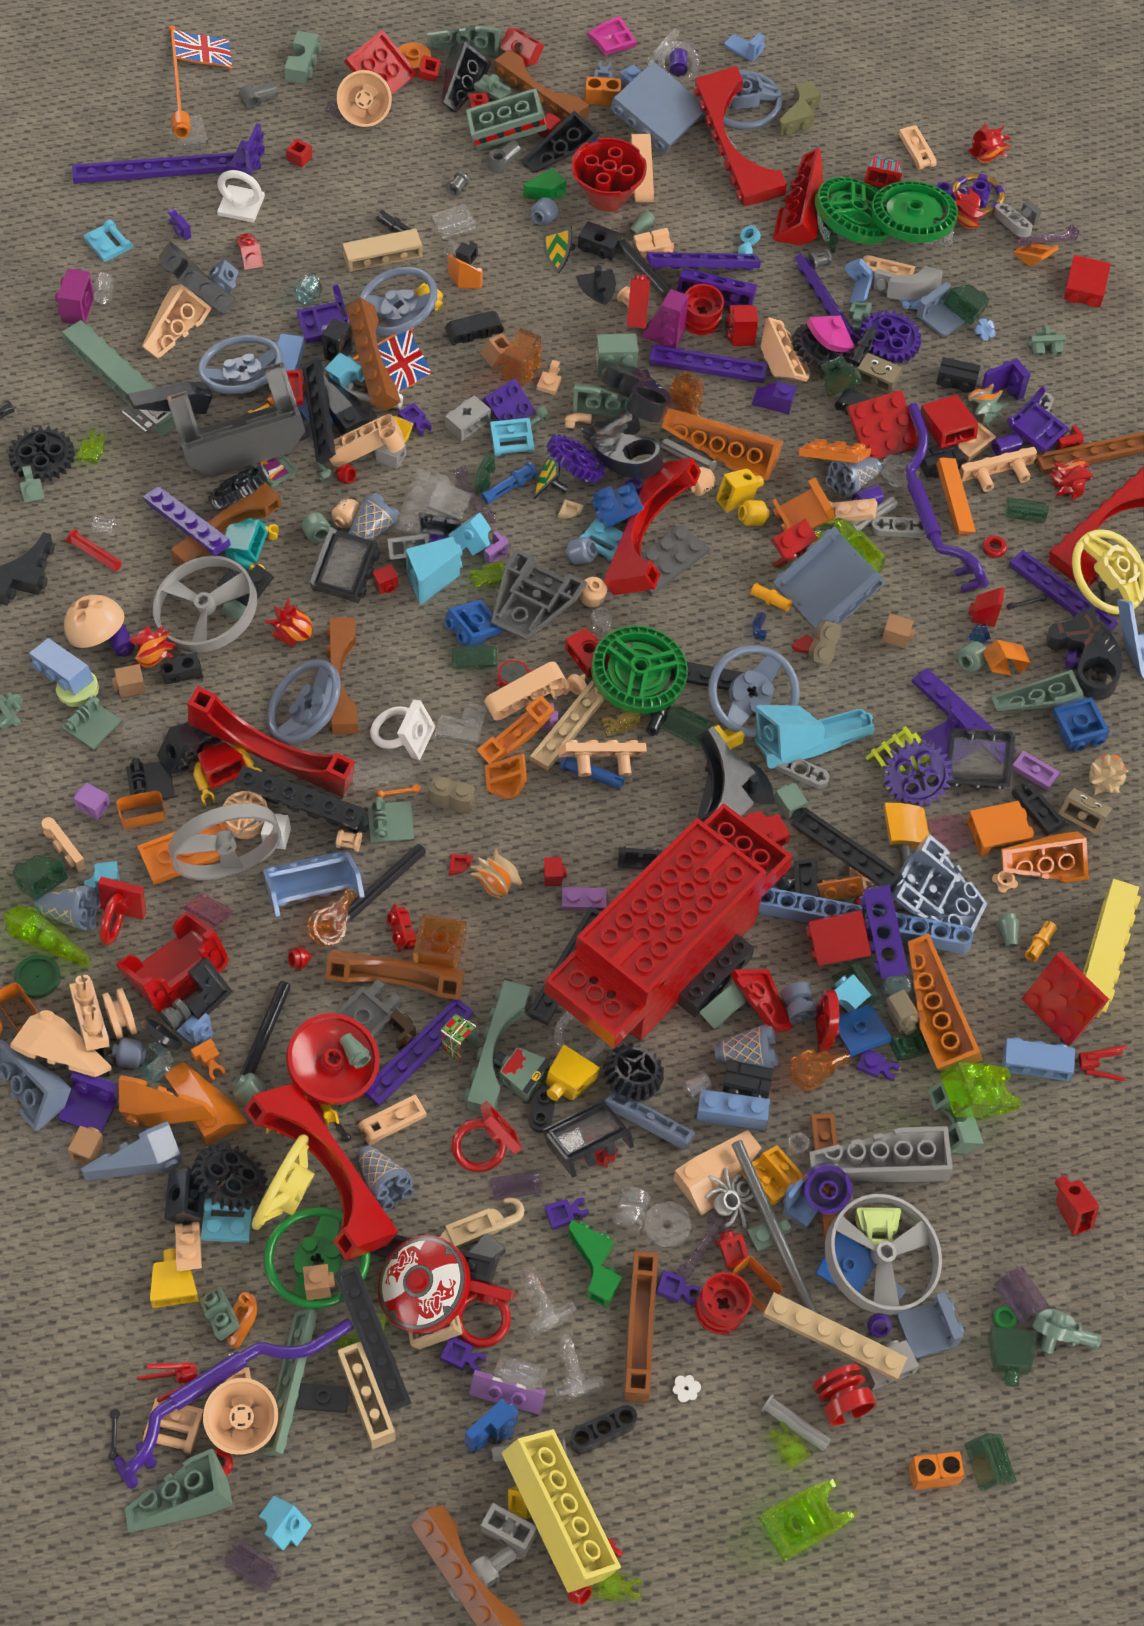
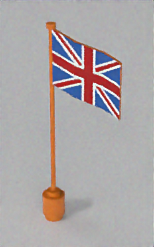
M169 26L178 111L174 112L171 116L172 132L178 138H186L191 131L190 117L188 113L181 111L177 59L232 69L229 40L223 38L177 31L175 26Z
M414 328L403 333L391 335L377 343L383 363L397 386L398 393L430 375L428 363L412 335L411 330ZM357 354V355L353 356L352 358H353L354 360H356V359L359 358V356H358V354ZM272 393L265 399V404L268 403L270 407L275 406Z

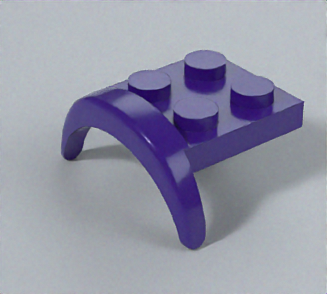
M338 284L333 285L335 302L296 310L306 344L321 341L322 333L333 318L350 324Z
M1042 386L1013 417L1009 415L1006 422L1012 430L1043 454L1069 430L1066 425L1038 404L1047 390L1045 386Z

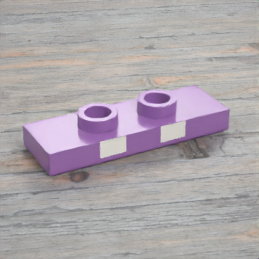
M475 1370L469 1395L495 1403L503 1399L507 1404L509 1402L512 1403L517 1409L540 1415L546 1390Z

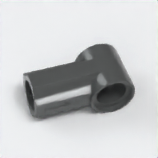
M274 81L256 87L245 85L239 90V96L245 106L251 109V107L260 106L263 101L278 97V90Z
M512 140L502 148L494 149L490 152L489 170L492 173L499 174L504 172L505 166L521 154V148L518 143Z

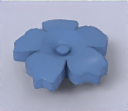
M920 299L900 300L899 302L902 303L905 309L918 310Z
M980 318L977 321L979 325L974 329L975 334H980L979 338L982 341H988L989 338L994 337L996 331L993 329L995 327L994 322Z

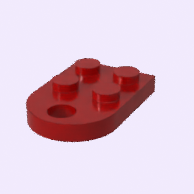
M824 991L816 1007L818 1015L815 1017L819 1053H828L830 1047L834 1045L835 1036L839 1034V1001L836 991Z

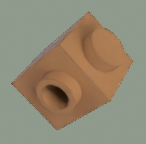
M501 333L488 339L480 354L492 368L506 361L514 347L505 335Z
M890 614L882 642L906 648L907 642H912L915 630L912 629L914 621Z
M140 664L114 669L116 677L112 678L114 691L119 690L120 698L146 693Z
M80 1126L77 1133L74 1132L69 1140L68 1153L70 1160L84 1165L96 1160L104 1145L101 1132L93 1127L85 1128Z
M328 1264L303 1267L307 1300L330 1298V1287H335L334 1273L328 1272Z

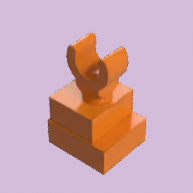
M211 1038L191 1049V1057L195 1063L200 1060L204 1067H208L209 1077L213 1082L215 1081L214 1071H220L225 1076V1069L215 1062L220 1059V1054Z

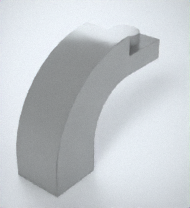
M925 266L921 271L913 275H897L877 269L874 273L873 289L887 293V298L921 299L923 296L930 294L935 287L941 286L943 271Z

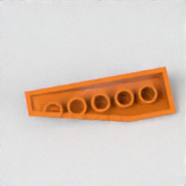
M668 408L662 423V428L685 440L696 449L703 451L714 460L725 463L727 468L734 471L749 469L754 476L760 475L763 480L767 481L778 461L783 441L671 408Z
M929 933L908 941L920 1029L938 1071L962 1069L982 1061L983 1058Z

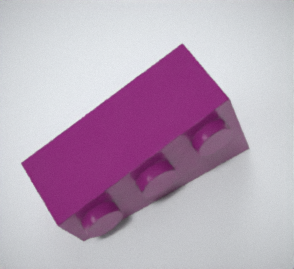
M670 289L641 337L657 342L665 347L677 348L685 333L689 295Z

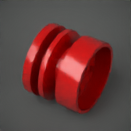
M708 284L694 285L685 293L689 295L685 330L699 336L708 335L719 327L724 306L723 295L714 286Z
M721 1272L711 1276L703 1286L695 1303V1315L698 1322L704 1329L713 1334L724 1335L733 1332L740 1326L752 1304V1293L749 1285L742 1277L734 1273ZM721 1304L725 1306L722 1310L718 1308Z
M850 1364L834 1369L813 1383L814 1392L819 1394L817 1397L819 1402H830L824 1407L823 1411L831 1426H839L846 1423L842 1414L851 1410L854 1419H857L870 1412L877 1405L870 1388H860L866 1379L863 1375H860L862 1370L858 1364Z

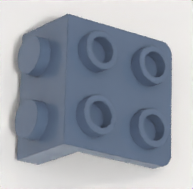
M947 282L935 287L930 294L923 296L919 300L916 317L941 337L951 334L966 323L969 318L964 311L948 299L951 285Z
M945 1292L937 1294L930 1304L898 1314L897 1319L916 1359L957 1347L963 1338V1326L960 1321L956 1320L953 1301L947 1298Z

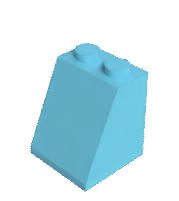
M454 537L406 549L407 575L419 604L426 602L460 576L462 549L460 544H456Z
M787 705L756 706L758 742L781 761L824 743V725L802 707Z

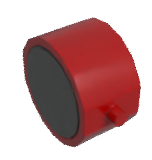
M519 660L506 661L498 669V680L495 684L502 688L530 673L531 670H528L526 664Z

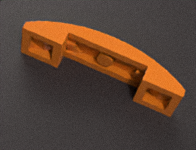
M542 695L525 708L527 712L496 738L492 736L477 749V752L488 764L498 762L521 747L552 716L555 709Z

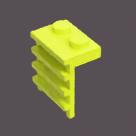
M905 726L901 732L892 735L890 740L881 743L882 745L876 750H871V753L865 758L869 761L876 757L883 767L886 764L879 755L882 751L886 749L891 758H893L890 752L891 748L889 747L893 743L897 742L901 747H905V740L912 744L913 738H916L918 743L921 742V738L916 732L912 734ZM911 756V762L915 771H917L919 768L916 765L914 756ZM929 756L921 757L919 762L926 763L929 760ZM903 765L899 768L901 771L906 770Z

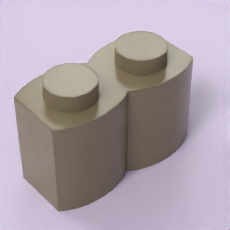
M824 619L819 621L815 629V640L809 649V659L825 665H829L832 662L835 654L834 645L838 642L841 635V625Z
M436 776L433 778L429 788V802L437 807H450L458 813L468 814L471 813L475 802V788L464 782L454 783L449 778Z
M901 990L889 996L886 1000L888 1006L886 1011L899 1034L910 1035L918 1029L919 1013L906 991Z

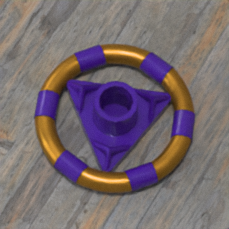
M980 173L967 174L960 177L953 184L951 196L954 201L957 200L953 193H956V190L963 194H969V188L971 187L980 196L979 210L986 212L985 215L994 213L996 204L1004 203L1005 192L1002 185L988 175ZM976 180L973 186L959 188L968 181ZM993 186L998 195V200L986 208Z

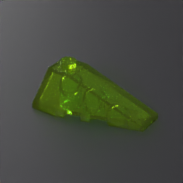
M18 905L3 914L9 936L88 969L90 968L89 956L35 908L30 906L26 908Z

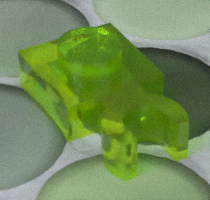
M92 429L89 433L90 440H83L77 455L79 460L98 464L104 450L105 432L102 431L100 436L95 437V430Z
M501 560L482 565V571L478 569L471 570L470 578H478L473 580V586L479 587L486 581L488 586L501 583L505 570L504 564Z
M782 1422L780 1427L784 1433L777 1435L772 1429L770 1430V1436L774 1441L780 1442L781 1445L776 1450L791 1470L809 1458L811 1453L797 1434L793 1437L789 1436V1428Z
M613 1573L604 1581L599 1582L597 1599L623 1601L624 1594H628L630 1598L639 1600L642 1594L634 1593L632 1587L634 1585H642L643 1580L634 1578L626 1582L625 1574Z

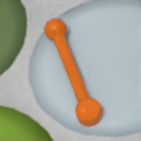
M415 784L412 788L391 791L378 790L376 796L383 798L386 795L406 792L418 793L421 787Z

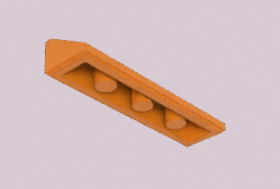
M939 458L936 465L956 536L976 533L956 459Z

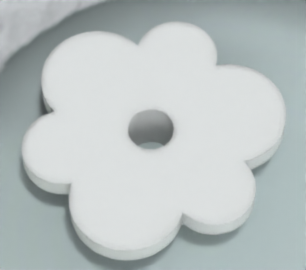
M691 1375L686 1376V1378L678 1376L675 1379L673 1393L677 1395L680 1402L685 1403L689 1399L695 1400L697 1398L701 1385L699 1382L694 1381Z

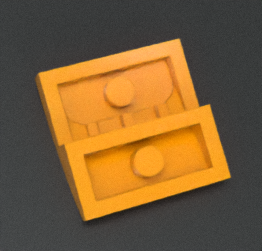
M904 803L884 804L883 810L890 845L910 844V848L918 847L923 839L929 835L924 808Z
M778 1145L763 1152L759 1159L752 1162L771 1206L786 1197L785 1192L792 1183L796 1185L799 1179L803 1180L804 1175ZM741 1169L740 1173L746 1179L743 1170Z

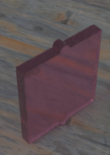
M961 814L942 815L940 818L927 820L932 837L945 846L948 851L953 850L956 852L957 849L972 847Z
M204 894L199 895L185 905L184 910L215 927L233 913V910Z

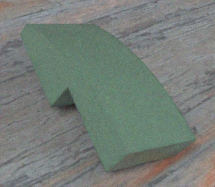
M733 982L703 1008L700 1014L715 1029L744 1004L747 999Z
M220 1286L199 1300L204 1315L210 1320L214 1334L220 1341L240 1328L234 1310Z

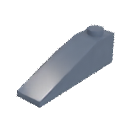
M2 1039L0 1040V1076L3 1081H10L12 1089L10 1095L12 1099L19 1098L23 1106L19 1110L22 1118L35 1131L40 1130L65 1108L71 1088L57 1074L30 1057L10 1048V1044Z
M168 1121L138 1134L140 1139L132 1144L127 1142L121 1144L115 1154H104L82 1167L84 1179L93 1180L176 1169L182 1163V1158Z

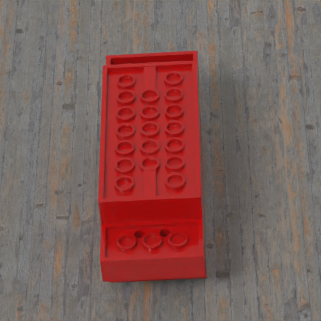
M725 803L721 804L704 822L696 818L577 936L576 949L545 979L544 992L613 1049L629 1033L639 1041H642L676 1006L679 993L737 934L743 937L756 923L761 897L790 869L793 855Z

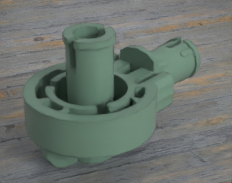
M1044 1309L1039 1314H1036L1032 1327L1044 1334L1038 1347L1040 1350L1053 1354L1057 1340L1068 1342L1073 1347L1077 1344H1082L1093 1349L1099 1348L1101 1335L1083 1330L1081 1325L1076 1323L1070 1315L1056 1309Z

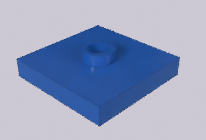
M871 1004L839 1016L838 1038L850 1057L891 1042L889 1032Z
M837 1232L835 1234L837 1262L846 1280L860 1293L875 1266L871 1260V1251ZM824 1255L815 1275L838 1288L829 1272Z

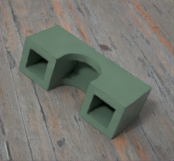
M297 31L293 42L294 55L298 57L288 56L284 67L285 81L307 84L308 78H312V66H316L317 53L321 52L322 43L319 42V34Z
M942 1080L927 1090L934 1111L945 1113L951 1121L952 1125L948 1127L951 1153H971L984 1144L962 1081Z

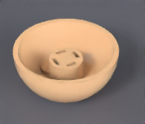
M360 70L349 74L343 79L337 91V104L341 114L347 121L356 126L369 127L378 124L386 117L391 107L392 96L387 82L380 75L372 71Z
M103 595L84 596L75 601L65 615L64 632L66 638L72 646L78 648L98 645L108 640L120 629L124 621V612L109 597Z
M236 1378L226 1381L211 1393L206 1402L203 1413L204 1428L209 1439L219 1449L231 1454L252 1453L263 1447L276 1430L278 1423L276 1401L272 1393L263 1384L255 1380Z

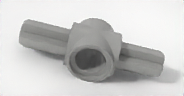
M506 1546L489 1559L487 1556H482L470 1565L482 1583L489 1588L500 1578L498 1572L515 1560L517 1556L510 1546ZM451 1587L449 1589V1593L452 1596V1598L457 1602L459 1601V1598L457 1597V1595Z

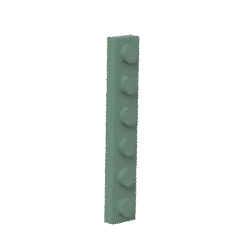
M312 1309L295 1312L287 1346H300L311 1342L318 1312ZM307 1356L296 1359H283L274 1394L278 1408V1423L271 1439L261 1447L260 1453L263 1455H283L287 1445L289 1428L293 1420L295 1403L299 1396L298 1391L304 1375Z

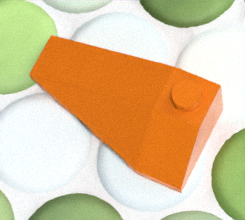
M122 1075L119 1078V1112L126 1118L125 1121L134 1127L139 1125L152 1127L166 1121L169 1124L211 1119L216 1116V1113L205 1101L179 1093L176 1097L173 1093L167 1091L166 1088L158 1086L157 1090L146 1086V1081Z

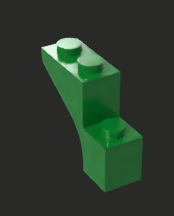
M572 1220L569 1224L568 1236L592 1272V1281L587 1289L586 1297L608 1308L622 1280V1276L615 1269L603 1267L613 1250L614 1241L605 1233H597L591 1230L590 1226L586 1223Z

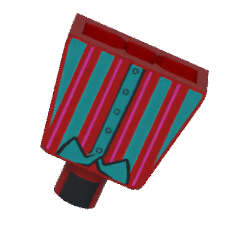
M874 156L868 164L864 182L879 187L900 182L903 173L900 162Z

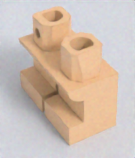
M667 228L651 231V234L647 232L633 236V248L646 262L647 252H673L674 243L670 241Z

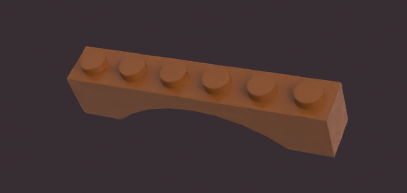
M509 49L495 59V73L499 78H504L510 86L518 88L521 92L536 88L542 106L548 112L560 118L562 122L574 110L583 119L588 117L589 105L576 95L557 93L538 84L527 72L523 58Z
M360 297L346 306V311L371 404L386 412L401 403L397 386L390 377L378 349L376 329L379 320L375 306Z
M264 482L254 493L241 498L228 508H224L220 514L208 520L207 523L222 533L228 529L230 524L239 523L248 518H266L281 507L280 495ZM189 536L183 541L176 543L171 549L172 559L179 566L190 560L205 557L208 552Z
M355 617L330 618V626H326V639H330V644H326V654L331 657V661L328 662L337 669L339 676H341V669L346 657L356 646ZM341 683L339 700L328 722V728L332 727V735L358 734L357 705L349 698Z
M331 950L327 958L325 979L347 983L375 982L379 979L384 983L420 989L437 997L459 1000L463 991L465 970Z
M634 1251L624 1401L648 1403L650 1397L658 1253Z
M440 1505L425 1510L411 1524V1527L476 1626H524L516 1613L496 1598L472 1569L462 1549L457 1524L445 1506Z

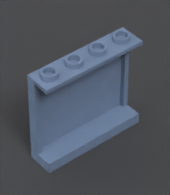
M654 61L614 97L609 108L639 134H650L651 144L664 154L695 122L701 121L705 116V112L700 110V100Z

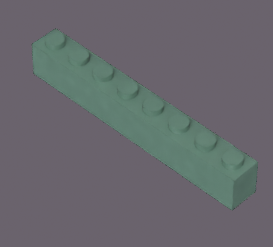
M80 320L62 331L64 344L129 405H131L127 398L129 393L154 389L150 382L147 383L143 379L139 371L132 369L126 359L123 360L114 348H110L103 337L97 336L90 325H86ZM172 413L153 426L161 436L176 427Z

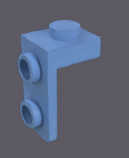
M758 33L748 42L733 34L724 43V47L753 62L765 48V36Z
M862 258L847 263L844 269L856 281L849 302L851 305L853 301L864 302L867 299L874 276L872 269Z

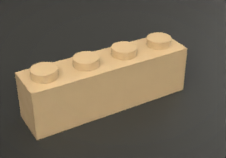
M411 229L343 243V256L349 272L423 257L422 243L417 229Z
M361 1341L337 1350L339 1362L372 1450L396 1441L395 1430Z

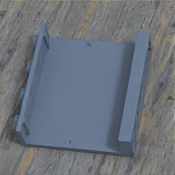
M835 526L825 531L819 541L811 544L801 557L794 559L791 566L787 570L780 572L776 580L773 581L778 589L789 600H792V604L815 629L821 619L840 625L886 583L883 577L852 547Z

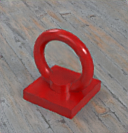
M101 876L98 882L100 907L104 910L100 926V940L103 945L109 946L119 934L124 915L141 920L144 919L146 914L144 887ZM113 912H114V913H115V917H114V921H113L112 927H111L110 932H109L110 922H111V918H112V915H113Z
M487 1100L480 1105L483 1118L473 1119L462 1124L452 1139L451 1148L455 1160L461 1167L472 1172H486L498 1166L506 1155L507 1147L514 1154L522 1149L517 1132ZM475 1128H484L491 1139L498 1144L496 1154L490 1160L483 1163L469 1161L461 1151L463 1137L467 1132Z
M471 1279L467 1301L458 1314L462 1334L458 1336L465 1343L477 1348H487L499 1343L506 1336L511 1324V1312L505 1300L513 1301L516 1291ZM474 1300L496 1305L501 1312L500 1327L489 1337H475L464 1327V1310Z

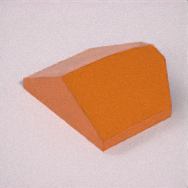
M1029 240L1013 251V254L1029 267H1032L1056 252L1059 248L1058 245L1053 247L1037 244L1034 240Z
M449 254L448 274L458 288H481L482 269H476Z
M523 753L485 765L487 792L505 800L514 799L519 795L527 781L525 755Z

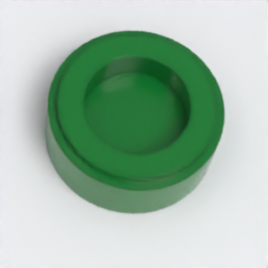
M1007 1306L997 1308L993 1314V1323L1001 1331L1012 1330L1018 1320L1016 1312Z

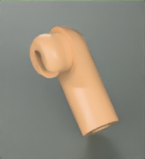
M577 412L568 415L565 418V427L575 428V422L591 424L592 414Z

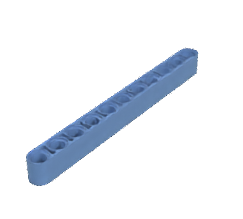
M770 888L761 897V899H767L769 902L760 901L758 913L809 923L813 919L832 916L827 915L826 912H832L837 915L860 910L862 906ZM783 903H788V904H790L791 906L785 907V906H783L782 904H783ZM809 907L812 911H806L804 908ZM867 908L862 909L864 918L868 917ZM872 908V913L876 917H881L885 914V910ZM896 913L902 942L908 943V941L929 933L935 949L964 954L970 950L973 932L969 927ZM880 926L877 929V936L879 938L886 939L889 937L890 929L887 926ZM919 929L922 931V933H916L913 930ZM871 930L867 931L869 936H873ZM935 934H943L945 937H938ZM958 938H964L966 942H961Z

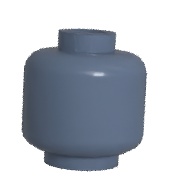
M545 197L538 200L531 208L533 221L542 226L550 224L558 216L556 203L552 199Z
M588 537L572 539L566 548V557L574 565L591 563L597 555V546Z
M124 1037L120 1039L119 1044L113 1045L111 1056L116 1058L115 1063L117 1067L136 1070L139 1065L144 1064L147 1047H143L141 1040Z

